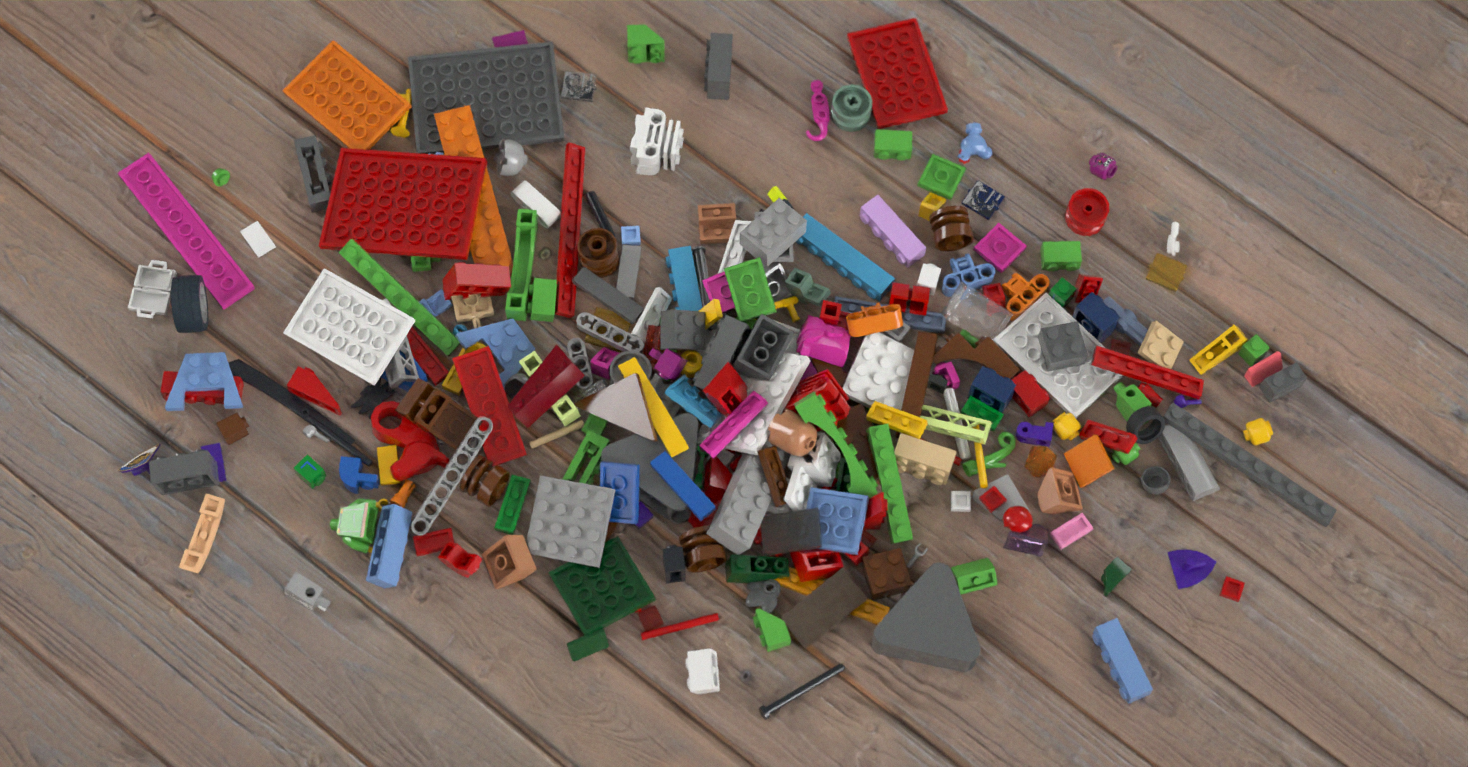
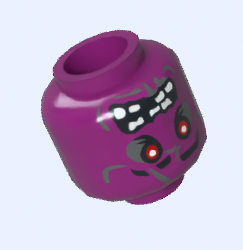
M1101 152L1096 156L1093 155L1089 160L1090 172L1100 179L1112 178L1117 171L1116 160Z

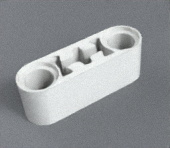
M525 180L510 193L512 198L523 209L537 210L538 222L547 229L561 217L560 211Z

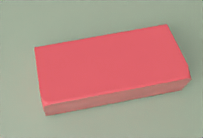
M1277 351L1248 368L1244 377L1252 387L1283 369L1281 353Z

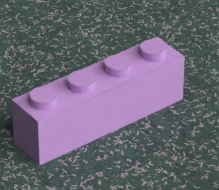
M879 195L861 206L860 219L864 224H868L872 228V232L876 237H880L883 240L885 247L889 251L892 250L899 263L904 264L908 268L925 256L926 247Z

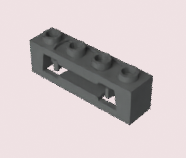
M316 135L294 140L311 211L313 213L326 210L331 193L329 184H332L329 173H325V168H328L325 157H321V152H324L321 141L317 142ZM315 159L320 183L325 191L321 190L320 185L313 187L307 161L312 162Z

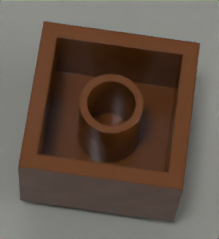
M901 548L862 558L861 566L871 600L874 601L906 593L911 588L912 583Z

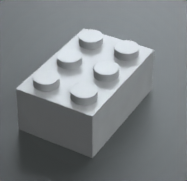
M778 198L740 232V245L754 257H760L762 263L768 267L806 233L807 220Z

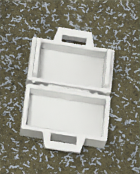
M151 260L149 266L139 265L128 304L129 310L137 311L138 317L153 319L155 314L166 316L171 299V282L173 277L177 276L176 270L167 269V262ZM153 265L163 266V268H157V267H152V266H153Z

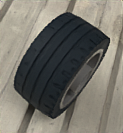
M201 275L173 277L171 282V304L177 332L194 333L206 331L208 328V301L203 277Z

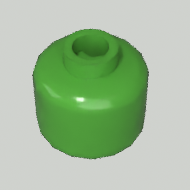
M1135 442L1129 454L1112 449L1113 453L1110 455L1117 464L1121 462L1123 465H1127L1139 456L1140 447Z

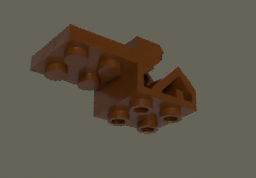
M417 378L395 409L396 412L425 432L431 433L455 451L478 418L453 401L444 392L434 389L429 383L420 378ZM480 421V422H479L478 428H479L480 425L483 423V421Z

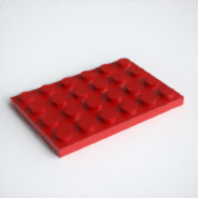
M916 18L847 33V40L863 87L869 92L873 101L871 111L878 130L948 113V107Z

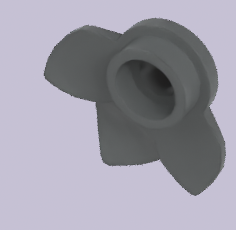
M774 579L747 584V588L751 592L746 597V606H761L763 611L770 614L778 604L777 596L781 591L780 584ZM769 586H773L772 591H767Z

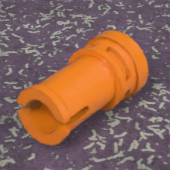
M405 480L398 493L390 500V503L405 508L408 502L407 499L416 488V485H411L412 481Z

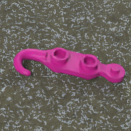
M814 80L810 87L814 92L811 98L814 121L820 128V134L813 136L808 130L806 134L813 141H821L827 135L830 112L827 97L821 92L823 83L819 80Z

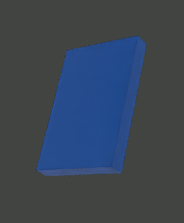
M600 462V487L615 489L609 522L638 523L639 464Z

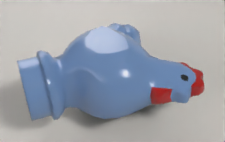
M967 124L965 132L968 136L960 144L961 150L957 156L959 162L963 164L969 163L971 155H978L982 159H989L992 156V150L980 135L982 133L981 124Z

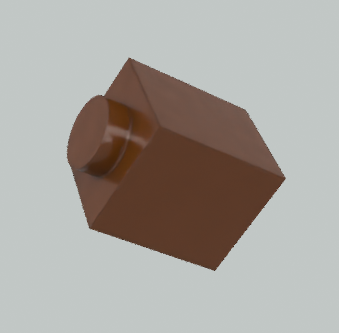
M238 412L216 423L228 445L249 435L246 428L250 426L245 417L240 418Z

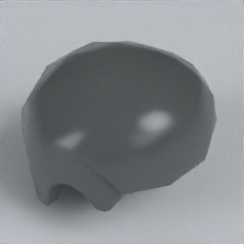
M516 373L506 381L504 385L505 390L511 399L516 396L530 377L523 373Z
M1161 466L1147 468L1141 476V484L1144 490L1150 494L1158 495L1164 493L1169 488L1171 482L1168 471Z

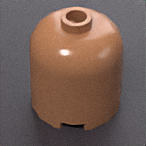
M788 409L784 410L785 412L781 415L777 413L768 427L770 431L768 441L772 445H776L777 448L799 457L808 454L814 448L817 441V430L811 422L805 424L800 415Z

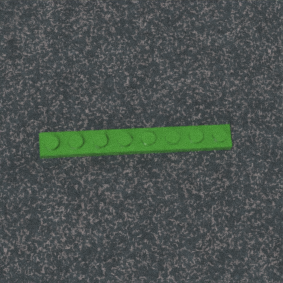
M350 239L339 251V254L398 310L416 320L414 325L447 356H450L460 345L455 335L354 239Z

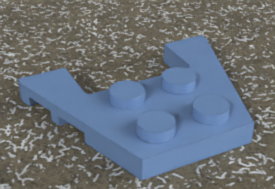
M513 318L460 332L455 336L465 350L480 340L490 347L491 353L504 369L499 374L504 390L506 381L522 368L519 361L535 350V347Z
M225 352L185 354L166 402V411H184L185 392L224 390L225 409L243 408Z

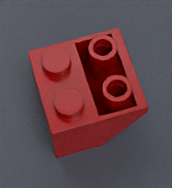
M727 362L704 388L703 392L722 415L728 417L747 398V385L733 366Z
M800 545L788 547L800 582L830 578L844 566L839 552Z

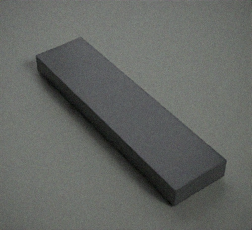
M585 267L572 280L573 284L632 325L644 310L639 304Z

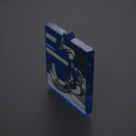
M977 180L972 189L968 190V194L961 204L989 221L994 212L998 211L999 205L1005 196Z

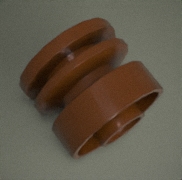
M947 206L934 211L930 215L929 221L931 230L934 232L933 239L937 250L942 252L957 251L969 246L973 242L974 237L972 228L969 225L968 210L965 207Z
M593 228L584 232L577 243L581 268H587L600 278L611 275L619 264L616 238L611 232L602 228Z
M479 455L467 468L459 488L464 493L468 492L470 497L477 494V501L487 507H491L505 490L510 472L499 465L492 469L493 462L491 460L486 461L484 456Z
M710 525L688 530L679 536V543L682 545L683 553H687L684 556V562L687 571L690 573L709 571L723 565L727 561L724 547L706 534Z

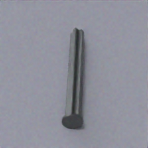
M696 246L691 250L692 255H694L701 300L704 307L710 302L702 280L709 278L704 254L706 249L703 246ZM717 322L710 326L708 330L717 329Z

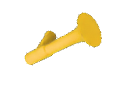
M407 89L406 94H399L412 104L411 89ZM409 110L400 118L398 125L391 128L393 135L402 138L409 136L410 133L406 129Z
M796 296L774 302L776 309L787 307L792 322L800 320L794 307L798 303Z

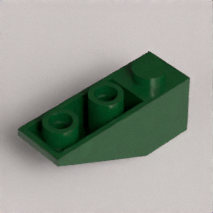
M731 554L725 564L726 582L752 583L789 577L788 558Z

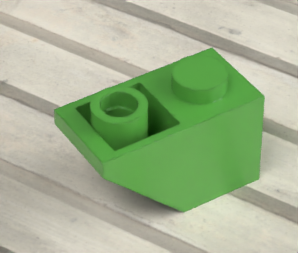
M756 609L753 622L755 628L760 629L761 635H759L762 647L765 646L767 652L790 645L791 638L785 621L761 609Z

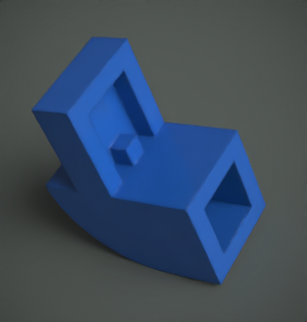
M341 456L339 475L348 491L358 494L359 487L365 490L379 489L380 481L378 475L361 473L363 464L360 458Z

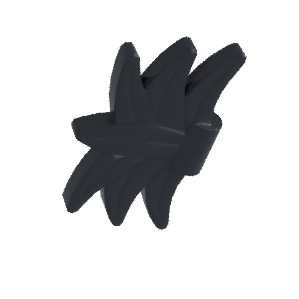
M380 376L375 386L367 385L360 393V399L352 404L351 408L363 406L358 413L361 415L370 411L368 418L371 419L374 408L391 397L395 390L387 392L388 381L380 387Z

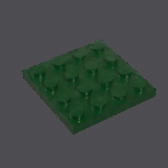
M618 536L604 543L600 567L567 562L548 572L584 636L594 633L601 628L603 629L656 601L653 592Z

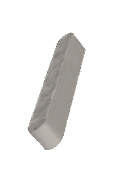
M481 416L475 420L412 519L411 529L415 534L424 535L427 533L492 431L493 424L488 417ZM482 420H486L489 423V427L485 431H481L478 428V424ZM470 437L478 439L476 447L468 446L467 441ZM463 453L466 454L468 457L467 462L459 464L457 456ZM450 470L457 472V478L453 481L446 478V474ZM444 487L447 490L446 495L438 497L436 495L437 488ZM428 504H434L436 511L428 514L425 512V507ZM417 521L425 522L426 526L423 530L418 531L414 528Z

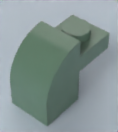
M797 268L793 269L785 281L788 291L806 305L812 303L822 307L823 300H826L831 293L829 288L814 283L809 273Z

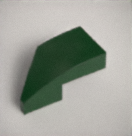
M1116 557L1104 569V574L1101 576V582H1104L1105 588L1103 593L1106 597L1132 570L1119 557Z

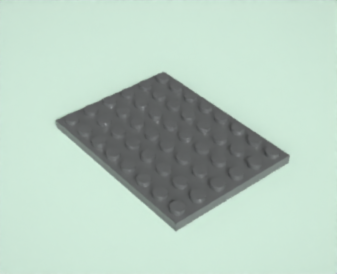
M553 42L408 57L417 153L436 154L437 151L444 153L434 114L470 105L482 150L499 148L502 138L517 141L522 146L565 141Z

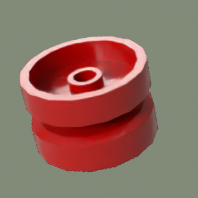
M1084 188L1076 191L1071 196L1065 212L1067 226L1074 233L1081 236L1097 234L1103 228L1109 213V202L1106 196L1093 188Z

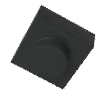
M930 373L927 388L943 394L948 381L941 375Z

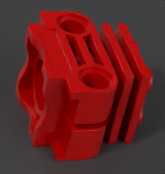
M828 369L800 380L784 410L788 409L800 415L794 403L815 391L817 396L821 394L826 402L824 407L827 412L831 410L837 421L834 422L836 425L839 420L846 418L850 411V406L847 403V400H849L848 395ZM813 424L817 432L823 430L819 426Z

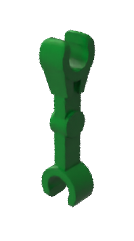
M698 445L697 453L700 456V463H698V474L694 483L702 490L704 458L708 454L702 452Z

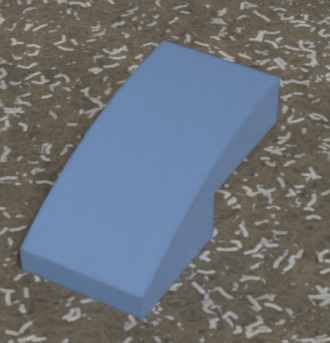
M442 289L427 300L423 298L419 301L435 317L453 306L450 300L444 299V291Z

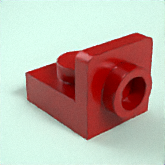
M995 283L982 286L987 314L1004 312L1006 310V303L1001 284Z

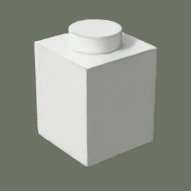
M923 263L917 286L930 288L929 295L934 296L941 268L934 264Z

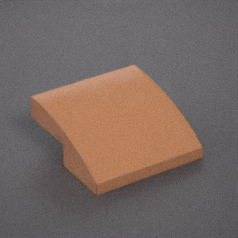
M735 203L698 205L700 244L728 243L736 220Z

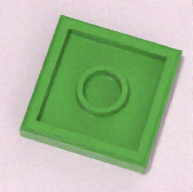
M932 154L917 186L952 200L966 168Z

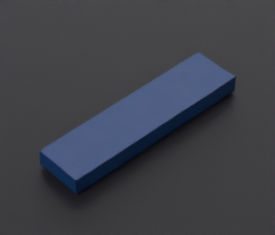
M666 451L650 462V466L700 521L716 510V506Z

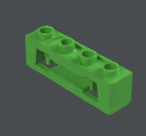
M588 430L562 480L575 481L586 460L585 455L588 452V457L592 459L579 483L593 485L594 480L592 479L595 474L600 473L602 450L607 445H610V440Z

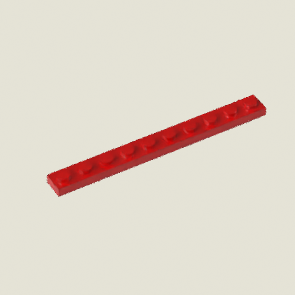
M570 142L566 144L555 301V314L567 318H572L575 315L576 285L572 283V280L577 275L579 253L577 243L580 238L585 147Z

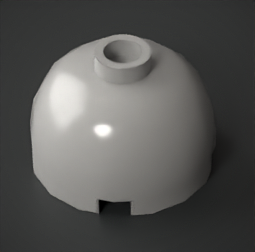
M502 138L498 148L501 151L500 155H497V173L502 176H513L521 171L523 165L526 166L527 155L524 154V149L520 143Z

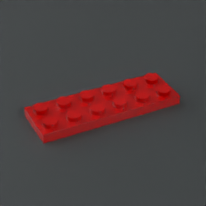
M487 346L452 358L470 412L476 417H488L493 424L492 431L482 445L487 460L493 462L492 467L527 456L513 413L508 408L509 402L490 347ZM482 420L483 423L480 425L479 430L485 431L488 429L489 423L486 420Z

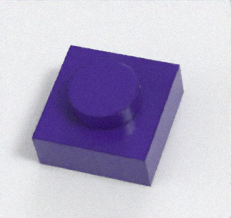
M641 501L639 502L638 523L634 524L638 529L654 517Z

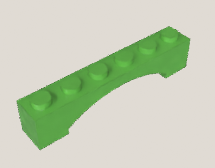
M518 209L511 288L507 293L505 307L507 320L513 318L516 321H526L529 284H531L538 228L537 210Z
M814 391L794 403L805 424L811 422L819 426L840 447L849 468L850 483L847 484L848 491L852 494L865 495L869 498L877 494L876 487L879 486L873 476L869 477L866 473L868 468L864 461H859L855 456L858 453L852 443L848 445L845 440L847 437L842 427L838 428L834 423L837 419L831 410L827 412L824 407L826 402L822 395L819 394L817 396Z
M883 424L869 427L866 429L869 446L875 461L881 491L884 492V499L888 500L886 519L890 543L895 544L912 540L913 535L889 425Z

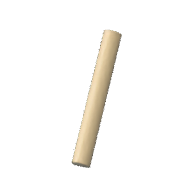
M583 420L577 421L530 441L529 445L531 449H534L583 428L584 422Z

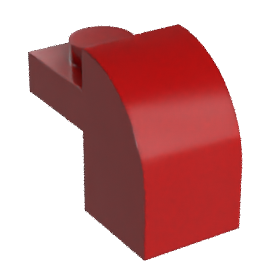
M823 300L819 319L823 320L826 324L843 327L848 330L846 316L850 313L841 311L842 304Z
M448 542L437 557L451 570L466 578H469L470 575L479 569L480 563L483 560L479 555L468 553L459 544Z

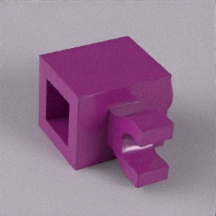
M654 348L649 353L650 356L658 360L654 368L659 371L658 375L665 380L669 378L676 380L688 362L682 356L667 348L664 353Z

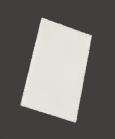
M258 221L240 231L258 258L276 247Z

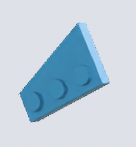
M684 374L667 388L665 394L672 401L685 408L688 413L698 418L702 424L711 428L720 420L722 415L707 399L700 397L697 387H691L687 382L688 378Z

